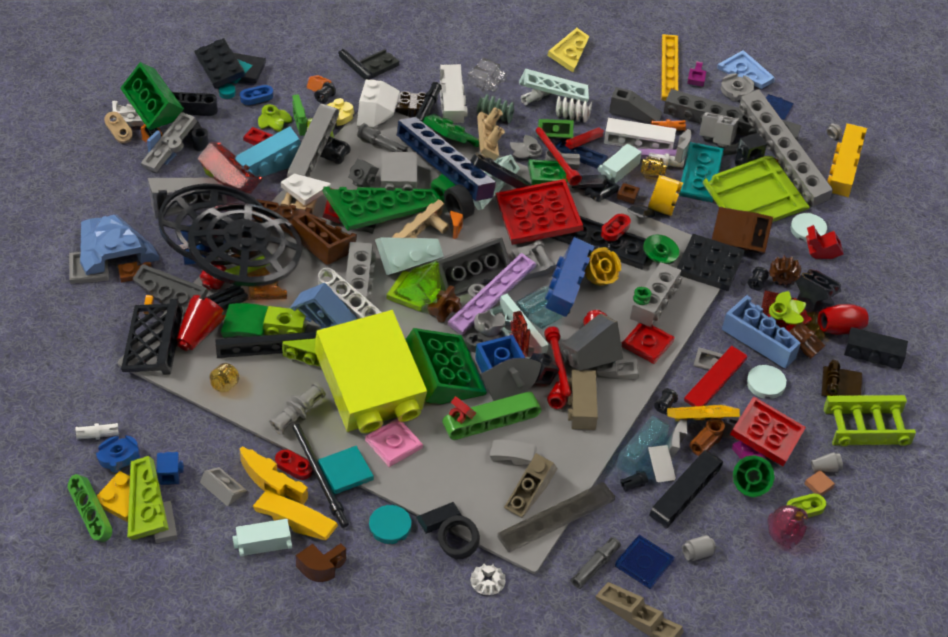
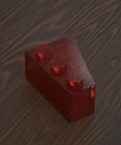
M210 142L197 158L201 162L202 167L210 171L214 175V179L219 183L251 194L263 177L260 175L256 177L248 170L250 167L247 164L242 166L235 159L237 156L221 143Z

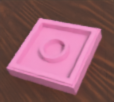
M398 418L365 436V441L388 467L423 448L421 441Z

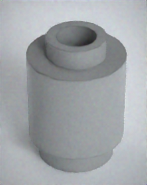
M708 535L688 540L682 545L683 554L688 561H696L713 556L714 550H716L714 540Z

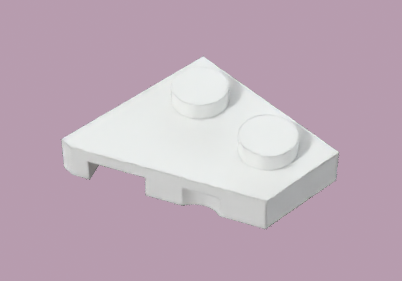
M112 101L113 112H118L129 127L144 125V122L131 104L122 106L118 105V101Z
M293 174L281 181V188L305 206L323 195L322 190L324 186L331 189V184L298 174Z

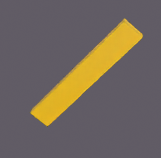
M662 34L661 100L666 101L671 89L678 91V36Z

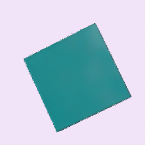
M357 446L318 459L323 473L335 494L374 480V475Z

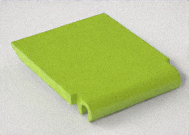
M764 156L712 176L709 182L707 178L703 181V185L718 207L773 216L772 223L810 208L773 156Z

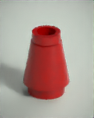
M560 381L555 383L547 397L548 404L553 409H561L567 403V397L563 395Z

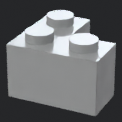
M705 112L702 116L699 135L703 136L704 139L713 140L718 146L727 147L736 138L739 119Z

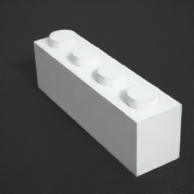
M608 118L604 143L617 146L629 144L636 149H673L676 128Z

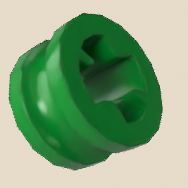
M637 287L634 290L633 301L639 305L649 304L651 291L646 287Z

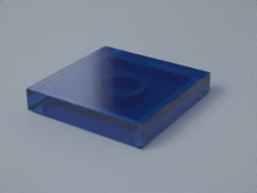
M638 535L615 562V567L651 589L673 563L675 557L641 535Z

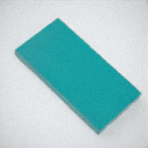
M690 142L681 179L683 185L680 193L678 192L679 196L713 203V198L703 185V181L707 178L709 182L713 175L719 173L724 148Z

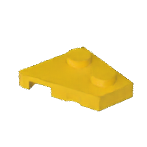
M119 471L97 495L105 511L126 522L128 521L130 476Z

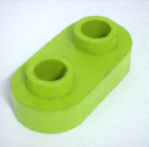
M815 493L793 498L787 502L785 513L793 520L817 516L824 512L826 500L823 496Z

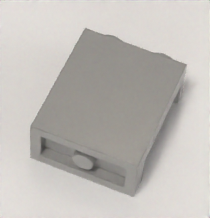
M381 152V188H386L388 191H395V188H402L403 191L417 189V152Z

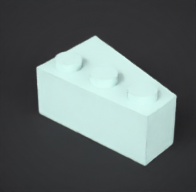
M385 237L375 239L386 275L444 257L438 239Z

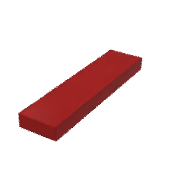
M731 345L684 397V401L692 407L706 406L747 360L748 355Z

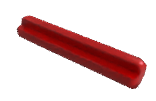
M598 127L566 140L565 146L573 149L602 137L604 130Z

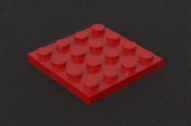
M565 179L495 193L512 245L583 231L582 221Z

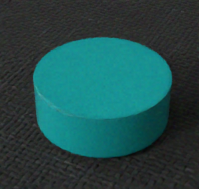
M225 84L218 89L219 96L223 99H231L236 95L235 86L232 84Z

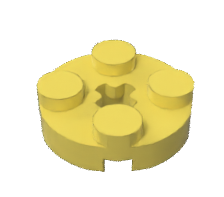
M341 98L327 104L339 109V116L336 121L337 126L344 125L353 119L354 108L352 104L344 102Z

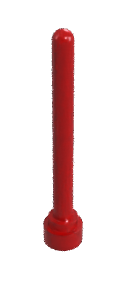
M537 127L536 133L565 171L568 183L571 186L579 184L582 176L578 171L571 169L543 129Z
M548 327L544 331L545 339L551 344L555 363L559 368L558 375L563 395L568 397L571 395V390L558 343L561 338L560 331L557 327Z

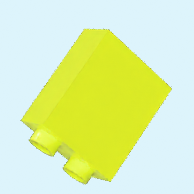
M393 310L317 330L315 353L347 432L359 429L361 433H370L379 429L383 425V421L397 417L400 422H407L421 414L427 390Z

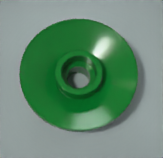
M651 235L644 242L643 248L646 255L657 263L670 264L676 261L679 256L678 245L665 235Z

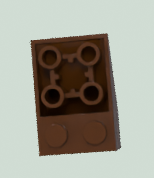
M719 207L712 240L740 249L765 254L773 216Z

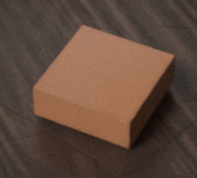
M821 470L805 481V485L812 492L821 496L833 489L835 485Z

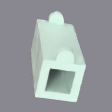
M627 144L597 169L601 175H606V179L617 183L640 164L642 152Z
M288 519L236 527V536H232L234 549H239L240 557L269 551L292 549Z

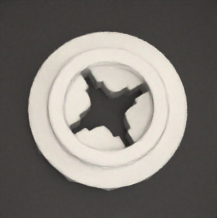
M483 564L481 567H476L474 572L471 573V585L480 594L494 595L504 588L505 574L502 573L501 568H496L494 564L491 566ZM484 576H492V581H484Z

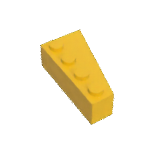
M846 124L842 141L837 143L835 150L837 153L834 154L832 161L834 164L831 165L829 173L832 175H829L827 180L833 189V194L849 197L867 128Z

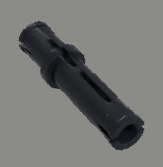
M438 82L431 84L416 115L422 122L430 113L433 104L438 100L437 96L442 89V85Z

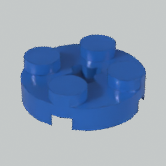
M126 435L125 438L119 439V436H114L105 440L98 447L99 452H96L99 464L104 468L110 469L111 472H118L123 467L131 464V461L140 458L137 441L133 437Z

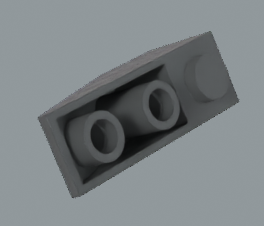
M615 87L611 97L609 113L650 123L651 121H660L662 112L635 92Z

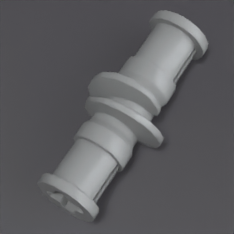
M314 382L311 388L299 397L293 395L290 401L286 402L288 408H285L278 417L269 421L274 431L282 435L284 429L293 424L298 417L305 420L307 418L305 411L314 406V403L320 398L326 396L324 389Z

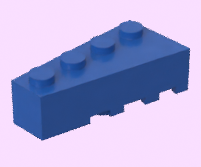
M573 238L563 257L560 256L556 263L557 267L554 270L553 278L548 287L550 289L545 296L547 300L545 308L567 317L574 304L580 283L585 274L584 271L590 260L587 256L593 252L595 246L578 238Z

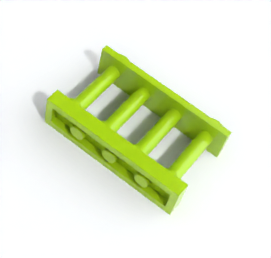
M827 396L824 412L825 414H833L835 416L838 428L832 444L840 446L898 444L906 446L912 444L916 431L915 429L905 430L901 416L907 402L906 396ZM862 413L873 414L877 430H866ZM881 413L893 414L897 430L885 429ZM842 414L854 415L857 430H846Z

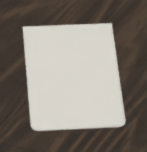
M668 445L648 447L656 481L675 480L676 477Z

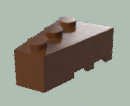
M308 212L292 218V225L298 232L302 245L326 265L349 255L350 242H356L357 234L351 233L350 235L345 233L341 227L336 226L334 228L326 224V220Z

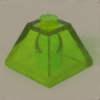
M436 260L413 268L393 293L419 306L433 303L437 299L436 295L441 290L438 261Z

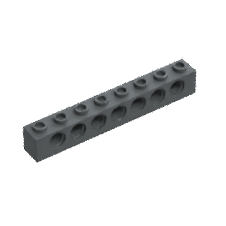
M673 89L670 90L665 101L664 114L700 124L705 112L738 118L736 134L749 136L757 133L754 126L749 124L746 115L742 114L738 107ZM782 120L795 139L798 140L801 125Z

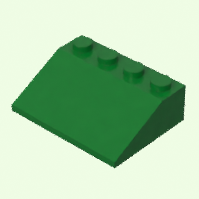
M418 328L411 330L405 340L426 387V402L447 404L451 403L455 396L460 400L486 395L487 391L462 335Z

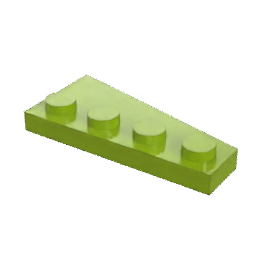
M150 456L131 461L127 537L131 540H136L169 530L154 460Z

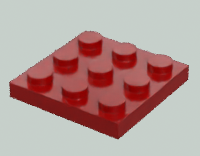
M753 396L730 435L772 461L784 466L806 427Z

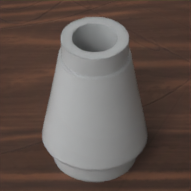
M832 452L811 460L813 472L820 470L822 472H838V470L843 469V462L840 453L835 454Z

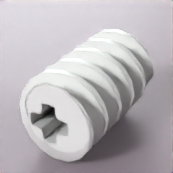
M558 96L555 112L558 118L563 113L564 119L570 115V120H573L576 116L577 121H580L583 117V122L586 123L590 117L592 102L589 106H587V101H584L581 105L578 99L576 104H574L573 98L567 102V97L561 101L560 96Z

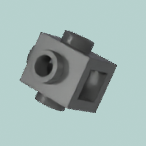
M357 158L355 164L350 168L348 178L352 179V184L358 187L366 186L370 188L376 179L379 168Z

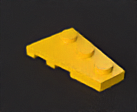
M726 405L667 408V416L675 418V421L687 420V418H693V420H705V418L722 419L724 417H740V409Z

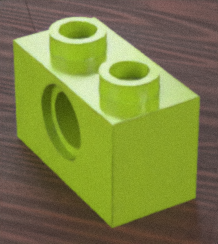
M268 306L263 323L264 335L304 333L307 327V320L305 319L307 316L298 309L294 311L290 308Z

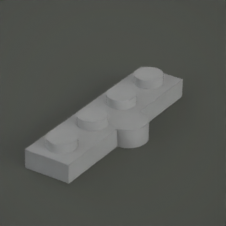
M181 112L141 162L142 167L157 173L173 152H179L183 149L184 144L182 140L197 123L196 118Z

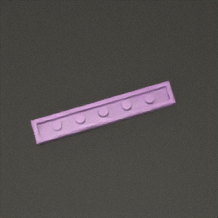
M521 253L448 321V326L463 336L474 325L475 316L478 313L490 310L500 301L501 296L507 294L536 267V263Z

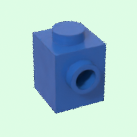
M178 452L157 453L156 473L159 485L180 483V473H184V462L179 460Z

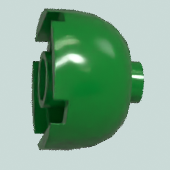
M756 455L746 456L739 460L733 471V482L736 488L744 495L750 497H757L767 493L773 486L775 479L771 464L763 457Z

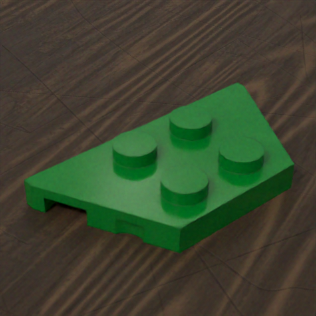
M437 114L424 118L423 123L443 136L462 143L467 141L475 147L480 146L479 139L465 132L464 127L455 126L452 120L442 118Z

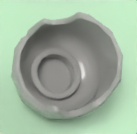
M488 310L484 313H478L474 318V324L480 334L494 337L502 331L506 320L502 314L498 313L494 316Z

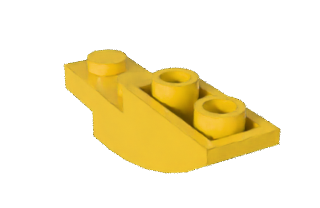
M243 446L240 448V460L244 469L262 490L283 497L287 496L304 505L308 500L307 486L300 481L287 477L284 473L277 472V463L272 459L265 458L252 449H247Z

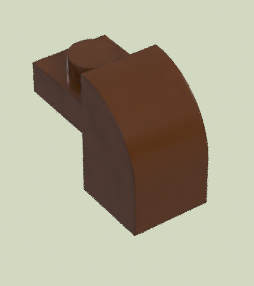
M341 543L324 555L314 544H311L295 555L296 567L305 577L316 582H326L334 579L335 568L342 567L347 560L346 548Z

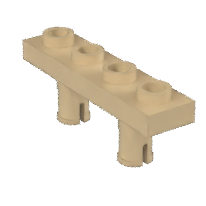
M496 107L492 109L489 115L480 112L477 116L480 153L486 158L496 160L499 156L498 140L505 133L503 128H499L496 125V122L503 114Z
M437 200L434 204L431 203L426 211L419 213L413 222L407 223L400 233H395L392 238H417L416 236L430 225L444 234L449 228V224L440 218L445 203L441 200Z

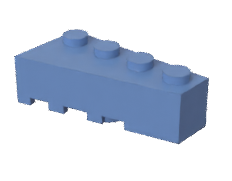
M746 295L726 313L722 330L786 369L796 359L801 343L784 327L780 328L774 318L765 315L763 308L759 305L755 306L751 302L752 299Z

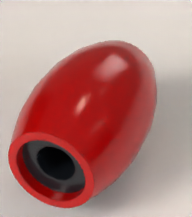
M852 304L830 306L821 310L818 314L820 330L836 335L849 334L851 327L862 330L867 327L869 321L867 310Z

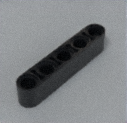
M172 92L184 108L182 113L213 116L218 112L217 97L214 94Z
M704 450L655 503L649 516L668 528L719 472L723 465V460Z

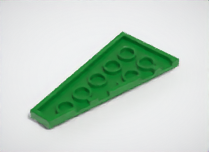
M324 186L322 190L347 231L426 211L431 203L434 204L437 200H441L434 189L403 191L402 188H395V191H388L386 188L358 187L357 190H347V187L330 189V187Z

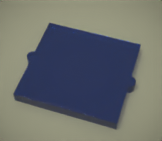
M770 94L766 97L781 120H784L794 103Z

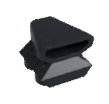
M809 269L807 273H802L800 278L795 281L800 290L797 300L806 303L805 310L808 313L819 312L834 306L835 304L831 297L841 292L840 282L818 270Z

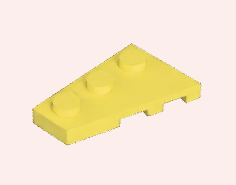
M576 28L551 48L547 56L569 71L574 72L589 36Z

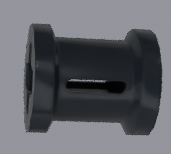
M325 82L323 88L314 93L315 99L325 104L330 96L336 94V88L333 84Z
M755 267L753 276L747 282L749 287L756 291L762 290L764 281L769 277L768 270L764 267Z
M665 388L661 393L660 399L654 403L655 409L665 415L667 414V408H671L673 403L678 401V394L669 388Z

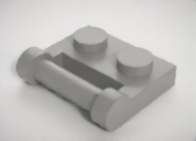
M540 240L535 241L531 245L512 249L511 255L514 259L523 253L536 263V267L524 277L525 280L553 273L556 268L555 263L551 262L544 250V244ZM538 252L545 266H540L534 253Z

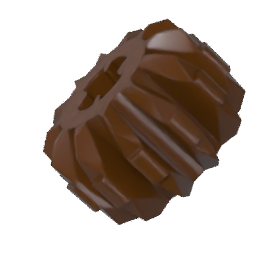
M785 255L782 258L777 256L775 261L771 263L769 274L773 282L778 281V285L783 283L787 287L788 283L794 285L795 281L800 278L802 268L798 260H793L792 256L790 258H786Z

